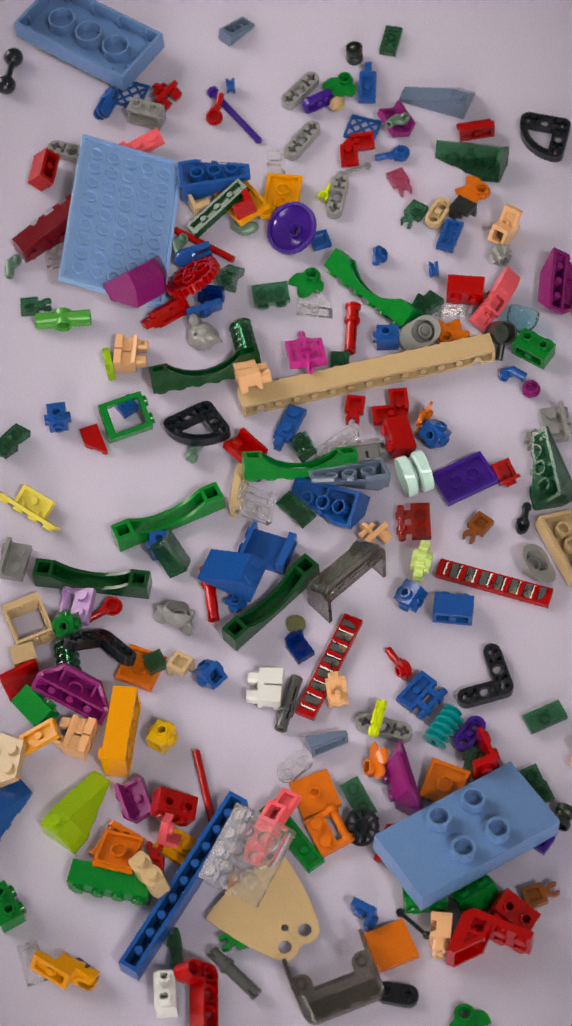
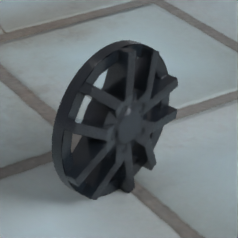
M358 807L347 815L344 824L348 831L349 825H353L354 830L349 831V833H355V840L352 844L367 846L374 842V835L380 831L379 817L376 816L373 810L366 807ZM352 816L355 822H349ZM370 830L374 832L373 836L369 833Z

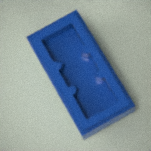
M447 218L437 241L436 249L453 253L464 227V222Z
M221 298L187 308V319L189 320L191 313L196 314L199 318H207L212 313L222 310L223 303Z

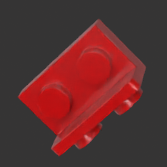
M245 428L240 429L237 437L224 441L223 448L240 464L242 463V452L262 451L266 455L268 449Z

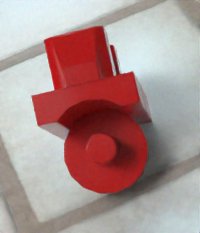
M175 79L168 86L164 82L153 85L154 92L152 95L156 97L154 101L164 105L165 112L172 106V103L167 99L169 96L175 102L182 96V92L177 88L178 82Z

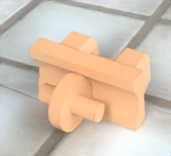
M386 521L374 531L372 530L376 526L374 522H371L369 525L365 522L360 524L361 532L358 534L359 537L367 536L357 546L360 552L364 549L365 552L372 556L380 548L373 541L374 539L378 538L383 544H386L393 537L387 529L389 524Z
M340 671L329 672L328 678L325 679L329 708L349 705L345 675L340 676Z

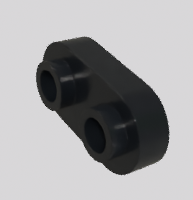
M383 981L376 988V997L382 1004L412 1008L419 1000L418 990L412 985ZM390 989L391 992L389 994L383 993V990ZM409 992L412 996L407 998L404 994Z

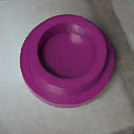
M528 380L523 384L522 393L524 396L535 398L540 394V385L535 380Z

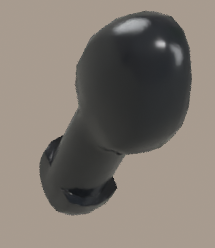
M529 502L523 503L521 516L515 523L516 531L520 535L525 534L530 526L528 516L532 506Z

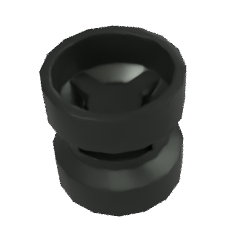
M352 41L346 45V61L348 64L359 65L362 63L363 46L361 43Z
M558 803L555 808V815L560 820L558 830L568 831L571 826L572 806L566 803Z

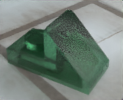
M228 264L219 270V274L216 275L218 288L235 293L238 279L244 276L245 268Z
M429 290L424 296L418 293L412 305L421 311L418 317L433 315L444 304V299L432 290Z

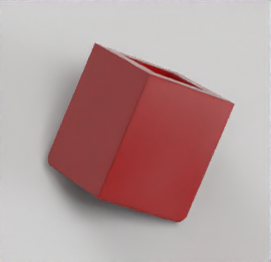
M247 188L241 191L244 201L232 206L238 220L257 212Z

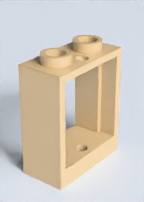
M38 592L1 606L16 645L32 641L34 647L41 644H48L56 639L52 624ZM39 609L47 629L20 640L12 619Z

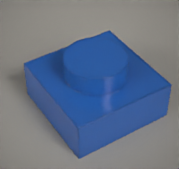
M326 229L315 233L311 242L314 251L332 247Z
M135 400L115 407L124 419L140 410Z

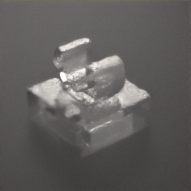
M62 248L45 251L47 269L60 268Z

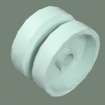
M423 451L412 452L410 460L405 455L394 459L396 474L407 498L418 495L419 489L424 493L434 489L432 471Z

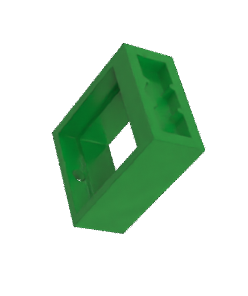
M141 391L98 405V411L110 444L153 429L155 420L152 412L148 413L146 406H149L146 396H142ZM137 399L146 423L116 433L107 409Z

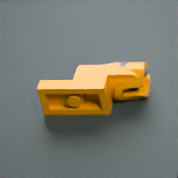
M38 949L33 954L30 965L31 970L64 990L73 983L81 989L91 992L97 985L98 977L101 975L100 971L87 964L81 958H74L65 952L55 960Z

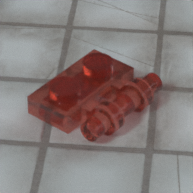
M410 503V510H405L404 505H398L397 512L395 513V519L398 521V526L396 527L398 540L400 542L406 541L407 534H412V540H431L430 504ZM411 519V525H405V520Z

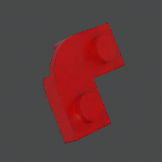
M373 131L349 135L350 138L340 145L342 168L359 166L358 151L375 149Z
M407 387L388 389L390 405L372 406L374 426H381L385 417L408 415L409 400Z

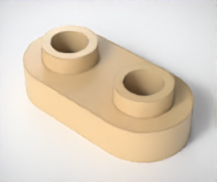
M438 198L434 201L425 215L427 227L436 229L443 224L449 215V206L451 205L449 199Z

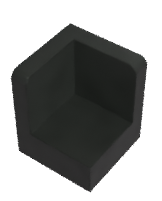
M458 195L449 206V218L456 220L459 215L475 217L477 214V204L461 195Z

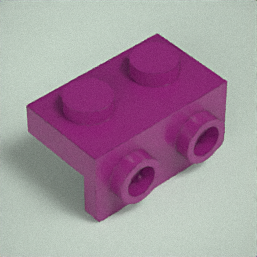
M397 101L393 108H380L377 115L385 126V121L393 115L404 112L408 113L401 101ZM410 116L407 124L394 125L391 128L386 127L392 138L409 137L415 122Z
M139 775L124 785L119 783L114 785L116 790L115 797L121 804V813L126 820L138 824L150 816L152 799L144 777Z

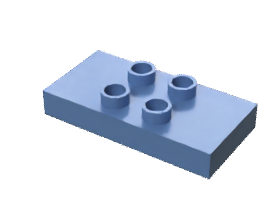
M35 0L14 22L18 38L122 91H125L164 48L163 33L96 0Z
M510 761L375 834L373 849L417 907L423 910L556 836L560 820Z

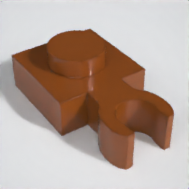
M478 511L467 523V528L469 529L463 532V540L467 536H471L469 544H473L477 535L483 538L494 525V520Z
M555 881L548 883L546 887H542L539 882L520 890L524 901L533 908L548 904L547 897L554 898L560 895V890L556 892L550 890V888L556 886Z

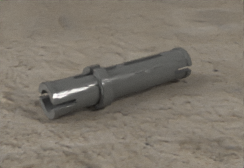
M298 675L290 676L282 707L278 709L279 716L274 729L280 733L287 732L290 718L294 715V705L303 678Z
M217 946L210 951L212 954L208 953L207 957L220 968L219 971L229 976L251 1000L259 996L258 993H261L262 990L234 964L232 958H227Z

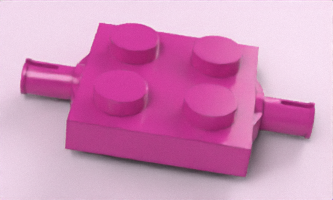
M299 331L297 334L299 339L285 341L290 369L306 367L307 373L310 374L311 370V374L315 372L314 367L327 365V357L321 337L306 338L305 332L302 331L301 335V331Z

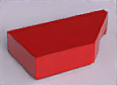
M97 424L79 429L86 448L98 450L104 455L108 454Z

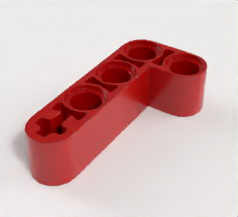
M193 958L175 965L173 970L175 979L180 983L189 985V1026H218V971L216 967L211 963Z

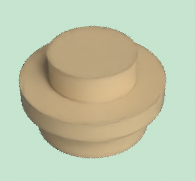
M338 96L334 97L330 101L329 108L334 112L340 111L346 105L345 99Z

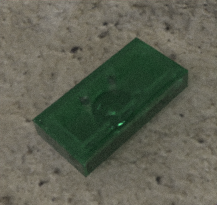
M386 25L379 48L380 55L396 57L403 27Z
M556 700L522 715V719L532 735L568 719V715L560 701Z

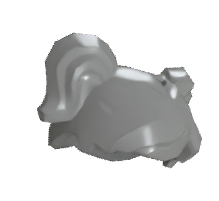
M191 313L188 320L191 328L187 336L190 346L199 351H204L206 349L209 350L216 343L223 342L219 338L218 331L210 323L202 322L196 314Z
M169 600L164 606L161 604L157 605L158 609L154 613V619L158 623L164 624L167 622L176 628L181 627L182 631L188 636L193 634L194 625L192 620L195 610L190 609L186 602Z

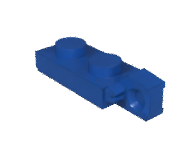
M365 62V71L359 72L358 104H376L377 73L372 71V62Z
M289 404L274 431L273 449L281 451L285 443L289 444V442H292L307 415V409Z

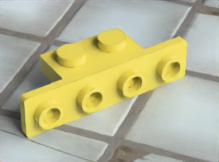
M27 484L22 486L16 499L0 491L1 502L7 505L11 503L14 505V510L21 514L23 512L27 513V518L36 523L40 521L43 523L42 527L46 530L60 532L61 528L48 520L56 502Z

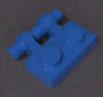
M421 670L396 697V702L411 713L416 707L420 709L416 717L422 721L426 716L429 717L431 715L432 709L437 704L443 702L444 696L448 691L444 687L439 691L435 690L437 681ZM429 695L432 699L426 704L423 700Z

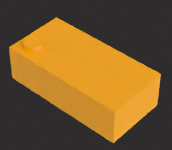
M113 685L103 746L99 747L98 759L101 760L105 776L129 778L141 710V701L137 687Z

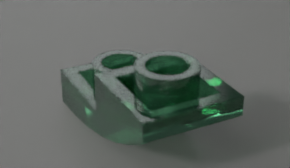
M17 423L9 428L0 437V456L7 459L16 453L18 445L31 436V431Z
M306 430L303 433H297L292 438V447L297 452V456L302 463L318 452Z
M290 491L275 503L280 510L286 513L302 529L316 517V514Z
M536 763L519 771L545 803L555 800L547 781H544Z
M358 776L340 785L352 809L366 807L377 813Z
M176 927L173 928L172 934H169L167 938V946L172 954L170 960V968L174 970L175 965L184 962L182 939L179 929Z

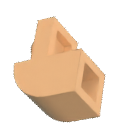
M506 204L500 220L492 225L487 240L496 245L504 244L507 246L520 228L519 221L523 211L510 204Z

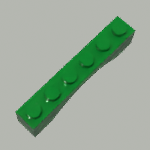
M335 248L323 265L328 269V274L334 278L339 277L341 279L340 283L347 288H353V293L356 296L367 299L366 303L374 309L377 307L380 310V315L386 319L388 317L391 318L393 325L399 324V329L416 319L421 313L420 310L401 298L387 299L374 294L361 279L356 261L340 249Z
M355 446L335 447L320 458L308 462L288 463L269 457L262 451L242 452V475L244 480L249 482H256L262 479L275 481L282 478L294 480L301 477L310 479L308 471L358 463V452Z
M213 482L199 488L186 500L167 511L144 518H128L111 525L113 539L119 551H125L146 542V540H150L149 532L157 530H168L169 532L224 509V496L218 484Z

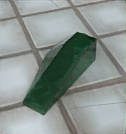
M445 140L436 141L435 158L455 166L467 174L478 177L481 181L500 183L508 165L509 146Z
M545 426L534 432L531 438L533 469H530V475L533 477L529 494L533 510L535 511L562 507L572 501L571 476L549 427Z

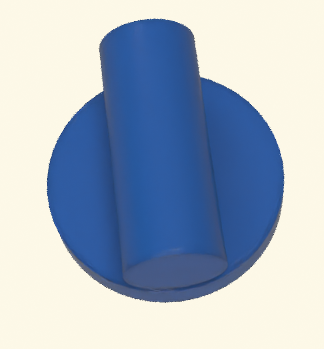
M380 245L374 247L372 264L378 266L380 263L386 262L388 259L387 250Z

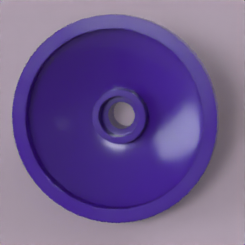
M288 202L280 206L272 214L267 227V236L272 247L280 253L288 255L299 253L307 248L312 242L317 229L315 214L307 205L300 202Z

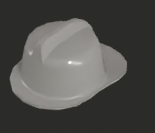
M431 315L419 316L401 329L399 333L401 346L405 350H414L432 344L439 338L441 333L440 323Z
M527 544L523 548V556L520 561L522 571L532 579H538L546 583L553 582L556 578V573L547 553L536 544Z

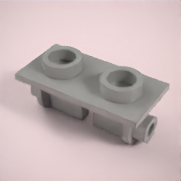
M379 438L368 439V442L361 443V440H355L346 445V447L355 446L358 452V460L365 459L364 452L367 451L369 458L385 455V447H381V445H384V440Z

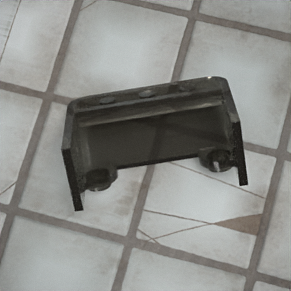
M365 540L355 541L349 550L319 575L312 577L308 581V604L326 621L331 623V602L371 568L383 578L386 576L385 550L380 545Z
M362 928L358 932L364 950L355 953L352 957L351 963L354 971L314 987L312 980L307 975L295 976L287 959H282L293 994L303 1017L309 1024L317 1025L377 1002L384 997L385 986L368 939Z

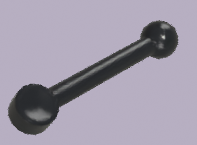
M398 908L396 910L398 917H403L423 934L424 939H429L430 932L424 931L404 914V909Z

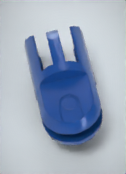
M114 86L107 88L103 96L100 97L94 110L95 119L103 120L110 117L120 94Z
M209 241L177 251L174 255V262L179 267H186L187 263H191L193 260L197 261L200 257L201 259L205 256L213 258Z

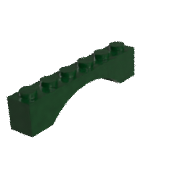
M253 345L239 348L224 362L207 369L185 370L173 367L167 363L149 366L153 393L165 394L172 390L181 391L186 389V387H200L206 383H219L226 379L235 380L234 363L255 359L256 364L261 363L258 347Z
M306 553L303 554L291 565L281 581L264 599L249 610L235 615L221 628L223 640L238 651L320 577L319 564Z
M36 558L32 573L35 586L56 589H62L64 586L71 588H94L99 594L149 599L153 583L150 571L129 569L115 573L91 572L67 566L56 560Z

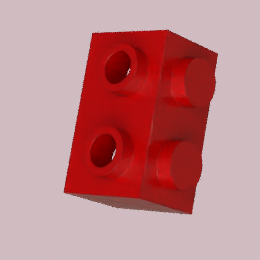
M47 147L34 155L28 184L40 191L51 187L54 184L60 156Z
M448 274L446 303L481 305L484 298L485 277Z
M407 415L385 417L383 424L380 426V432L386 442V451L389 452L391 459L403 455L410 457V454L415 452L417 445Z
M160 786L153 792L150 816H154L157 820L162 821L166 812L174 814L173 822L177 826H188L195 820L198 797Z
M509 888L499 892L487 911L493 916L530 931L541 915Z

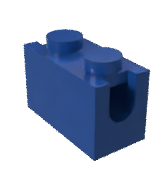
M445 591L435 592L433 622L472 626L474 596L466 593L450 594Z

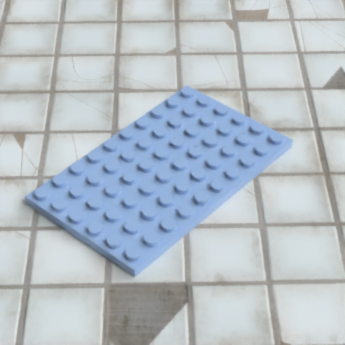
M83 134L80 141L58 281L107 294L103 286L104 283L159 255L167 270V285L180 191L178 162ZM166 291L163 295L144 305L155 308L160 307L165 302Z

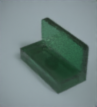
M171 530L166 533L164 539L151 544L150 549L170 579L187 571L191 559Z

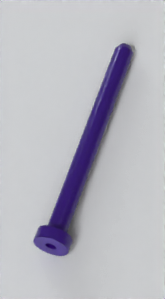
M212 86L207 90L206 94L216 100L219 90L216 86ZM223 98L221 106L256 143L260 144L262 138Z

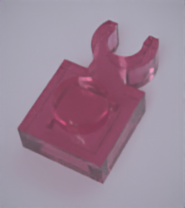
M402 167L386 173V178L393 190L399 188V195L401 197H404V190L412 194L410 179Z

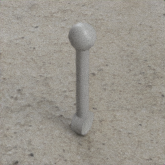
M367 162L364 166L343 172L338 171L337 174L345 175L363 169L370 170L372 165Z

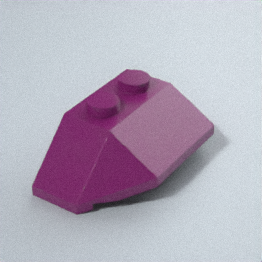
M554 247L540 271L537 301L546 308L563 315L572 311V263L570 262L569 254Z
M158 255L104 283L103 286L111 301L138 308L165 293L167 270Z
M68 663L39 671L30 687L86 718L97 719L99 725H102L109 712V705L102 681Z
M403 740L398 741L388 757L387 763L384 765L386 772L383 776V781L390 788L387 791L390 803L394 802L397 810L410 816L424 807Z

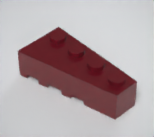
M71 194L65 197L66 201L59 205L57 203L52 207L54 210L47 216L44 214L40 216L34 226L30 224L12 239L15 250L25 263L36 259L39 255L50 251L53 247L64 242Z

